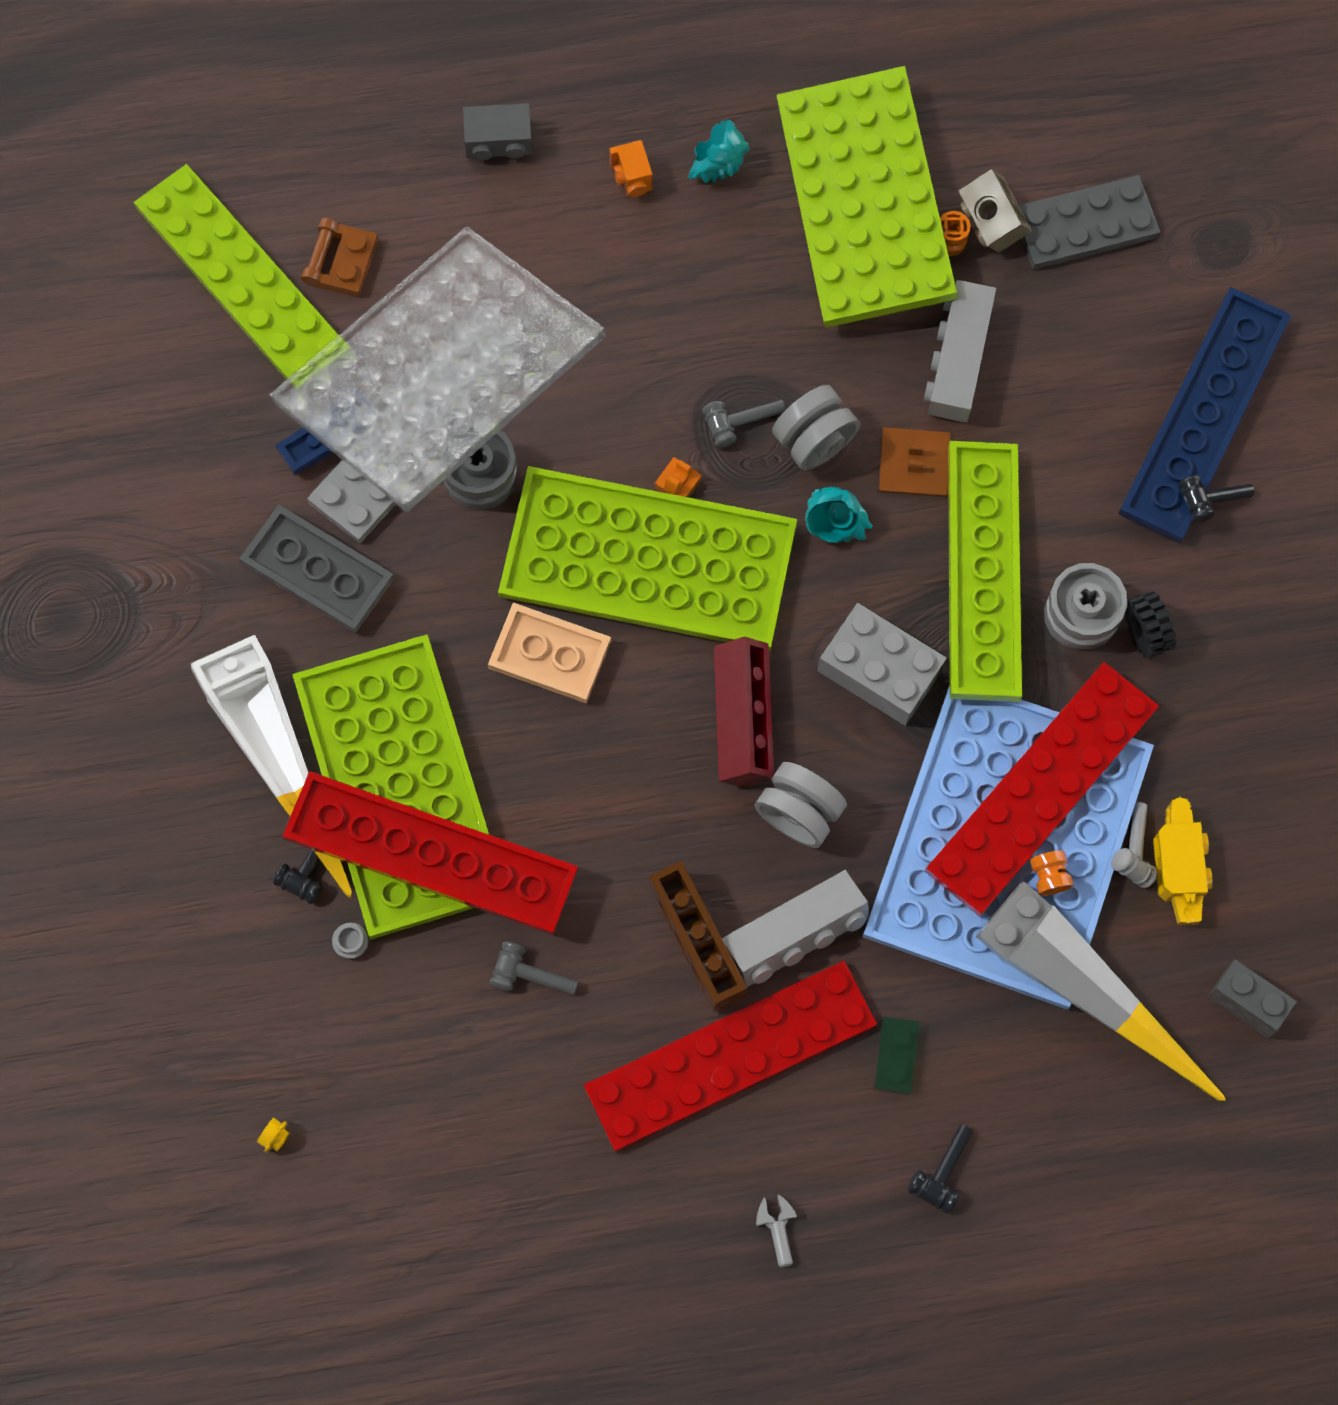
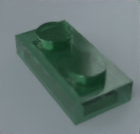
M883 1016L873 1090L910 1095L919 1021Z

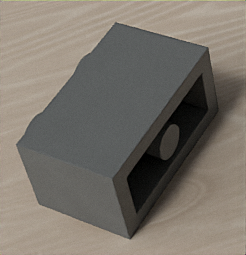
M529 103L463 107L467 158L487 160L491 157L507 156L509 158H521L524 155H532Z
M1236 959L1226 968L1207 996L1266 1038L1271 1037L1278 1031L1297 1002Z

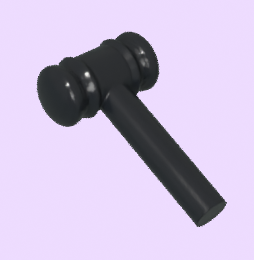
M1198 475L1188 476L1178 484V488L1182 491L1181 495L1184 497L1189 509L1188 513L1192 515L1194 523L1206 522L1215 515L1214 509L1211 508L1213 503L1250 498L1254 495V487L1251 484L1205 491L1204 485L1201 484V477Z
M309 851L298 871L296 868H290L286 863L282 864L273 877L274 886H281L282 890L294 894L300 900L306 899L308 904L315 903L323 890L322 882L315 881L311 877L321 861L315 851Z
M962 1124L959 1125L933 1177L930 1175L926 1176L922 1170H918L911 1177L908 1184V1193L916 1194L917 1198L932 1204L936 1209L941 1208L945 1214L950 1213L955 1208L959 1199V1192L951 1190L950 1186H946V1183L973 1132L969 1127Z

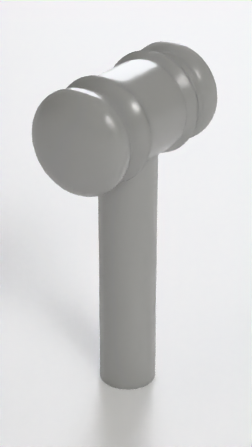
M1137 802L1132 813L1129 849L1123 848L1118 850L1114 854L1111 864L1115 871L1125 875L1139 887L1147 888L1156 880L1157 870L1149 862L1142 860L1148 806L1145 803Z

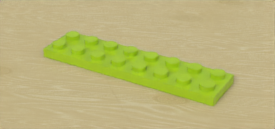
M187 164L134 201V205L140 214L299 395L352 356L350 347Z
M950 441L948 446L950 699L1020 702L1022 698L1018 444Z

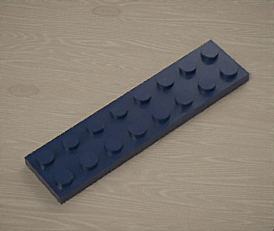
M1232 287L1229 288L1120 508L1119 515L1181 543L1192 521V515L1188 513L1189 509L1184 497L1181 495L1182 491L1178 488V484L1188 476L1198 475L1201 477V484L1204 485L1205 491L1207 490L1291 314Z

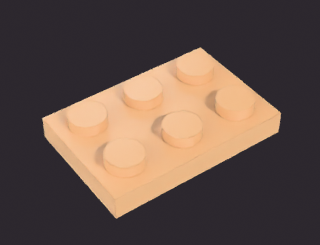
M513 603L489 660L488 669L587 704L611 643V637Z

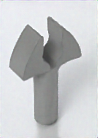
M778 1195L777 1200L781 1213L778 1216V1221H775L774 1217L768 1214L766 1199L763 1198L756 1217V1227L765 1225L771 1230L778 1265L782 1268L789 1267L793 1264L785 1225L789 1219H796V1213L791 1205L782 1196Z

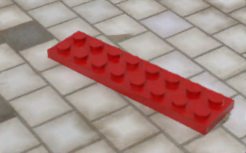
M1103 662L930 862L925 872L981 917L1155 713L1159 705Z
M309 771L282 835L284 840L552 936L578 872V866L311 771Z
M843 960L594 1079L583 1086L616 1153L875 1028L877 1023L846 962Z

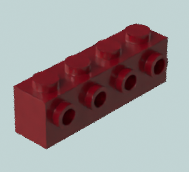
M744 636L714 646L719 782L739 787L768 781L774 776L769 644Z

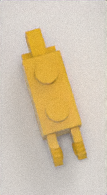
M1180 796L1172 800L1170 805H1168L1165 810L1166 824L1153 839L1155 868L1157 870L1158 895L1164 901H1172L1177 925H1197L1202 921L1203 898L1208 893V889L1212 888V872L1210 868H1206L1204 855L1208 854L1209 842L1207 834L1202 833L1201 822L1193 823L1190 802H1188V799L1181 798Z

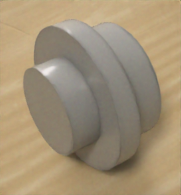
M345 923L335 930L332 936V945L339 956L345 959H355L366 951L368 935L362 926L356 923Z

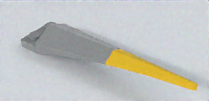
M1021 882L976 935L1002 961L1111 1028L1216 1100L1226 1101L1219 1089L1057 908L1044 900L1026 882Z

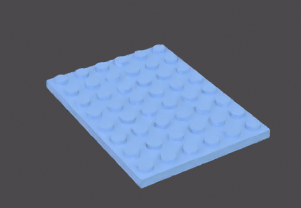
M949 686L863 938L1052 1005L1069 1009L1070 1002L1002 961L976 937L1021 882H1026L1038 893L1036 884L1039 881V877L1036 872L1032 871L1030 859L981 917L925 872L930 862L1057 717L1059 712L1024 700L1008 702L950 699ZM1132 738L1031 857L1033 858L1051 851H1065L1068 861L1065 871L1072 876L1074 887L1065 892L1041 897L1050 905H1054L1089 945L1114 871L1111 861L1114 854L1121 849L1154 747L1152 744Z

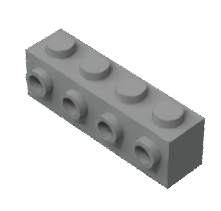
M956 280L955 286L958 299L944 303L943 311H948L949 316L947 322H940L937 341L943 342L941 352L934 351L930 371L936 372L935 381L927 382L923 401L930 402L927 415L967 423L974 398L996 288Z
M844 870L723 937L722 940L746 986L748 987L754 983L760 984L768 980L773 972L778 969L797 964L805 954L812 950L827 947L837 936L844 932L855 931L862 927L866 920L869 919L868 901L847 871Z

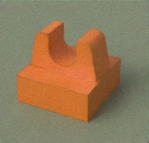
M673 457L655 482V489L663 493L689 498L701 482L702 474L682 460Z

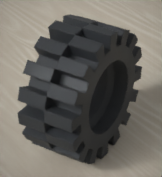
M1152 590L1127 599V608L1124 613L1126 616L1124 619L1129 626L1127 629L1129 634H1132L1133 643L1137 644L1139 653L1142 652V656L1149 659L1174 649L1177 644L1175 640L1176 632L1172 628L1174 624L1173 621H1170L1169 610L1165 609V603L1163 600H1160V595Z

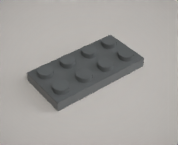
M1140 175L1019 205L1032 232L1021 238L1032 270L1157 239L1160 235V229Z
M279 504L239 558L242 565L355 634L394 580L393 573Z

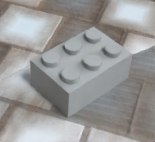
M857 603L821 655L817 671L906 726L941 674L947 658Z

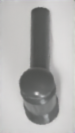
M782 400L727 415L728 411L725 410L724 402L713 401L704 406L702 412L706 416L705 421H707L712 439L715 440V447L727 448L737 441L734 427L782 414L785 411V405Z
M514 941L502 942V950L499 951L495 969L492 971L493 977L489 980L492 987L500 991H512L514 987L513 982L516 981V977L572 995L575 994L578 981L521 963L523 961L522 955L526 952L525 947Z

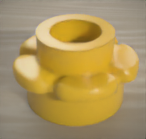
M272 1118L257 1140V1143L265 1148L264 1152L267 1153L272 1148L278 1151L290 1134L285 1130L286 1121L281 1123L277 1119Z

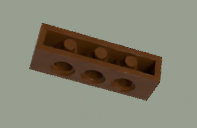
M682 860L650 875L649 887L713 1012L746 997L747 986Z

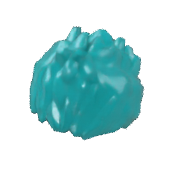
M726 119L725 121L722 120L720 124H715L711 130L710 139L705 143L702 141L698 142V146L694 148L696 158L689 172V179L702 178L704 183H708L712 179L713 182H716L717 177L719 180L726 178V174L732 177L738 171L739 166L743 162V155L750 151L748 147L749 143L745 141L744 136L736 129L732 121Z
M839 487L815 489L812 497L807 502L808 509L805 512L806 527L812 535L825 542H850L852 538L859 541L865 540V528L871 529L873 527L868 520V514L862 508L856 496L846 489L842 490Z

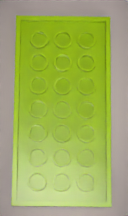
M905 66L778 94L777 100L825 328L958 299Z
M528 466L498 596L500 598L721 642H729L745 636L768 643L769 651H771L797 519Z
M428 634L292 674L322 776L489 834ZM348 863L370 940L474 908Z

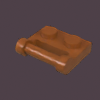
M322 218L318 225L320 233L308 268L303 270L301 280L314 287L359 298L379 240L378 234L338 224L329 218ZM332 237L341 239L329 275L321 273Z

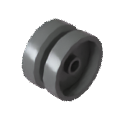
M483 423L463 425L450 433L442 445L439 460L445 490L453 501L466 509L478 511L492 509L505 502L515 489L518 475L513 444L507 435L493 425Z

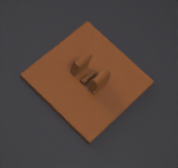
M883 427L879 492L947 497L950 432Z

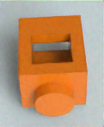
M642 140L610 148L611 169L614 170L617 185H624L626 195L639 197L652 190L653 174Z

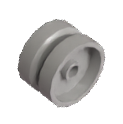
M830 385L819 386L800 397L782 413L772 428L773 435L782 446L786 448L792 447L790 456L800 469L804 471L811 470L835 456L855 437L860 429L861 422L848 408L840 409L842 399Z
M1079 563L1065 569L1056 578L1044 607L1045 623L1050 634L1059 643L1074 650H1093L1105 645L1114 636L1127 608V592L1120 578L1109 568L1101 565Z
M782 762L771 779L775 788L764 789L754 804L755 809L764 820L787 837L808 847L819 848L830 832L827 822H836L847 806L846 800L837 789L814 772L791 762Z

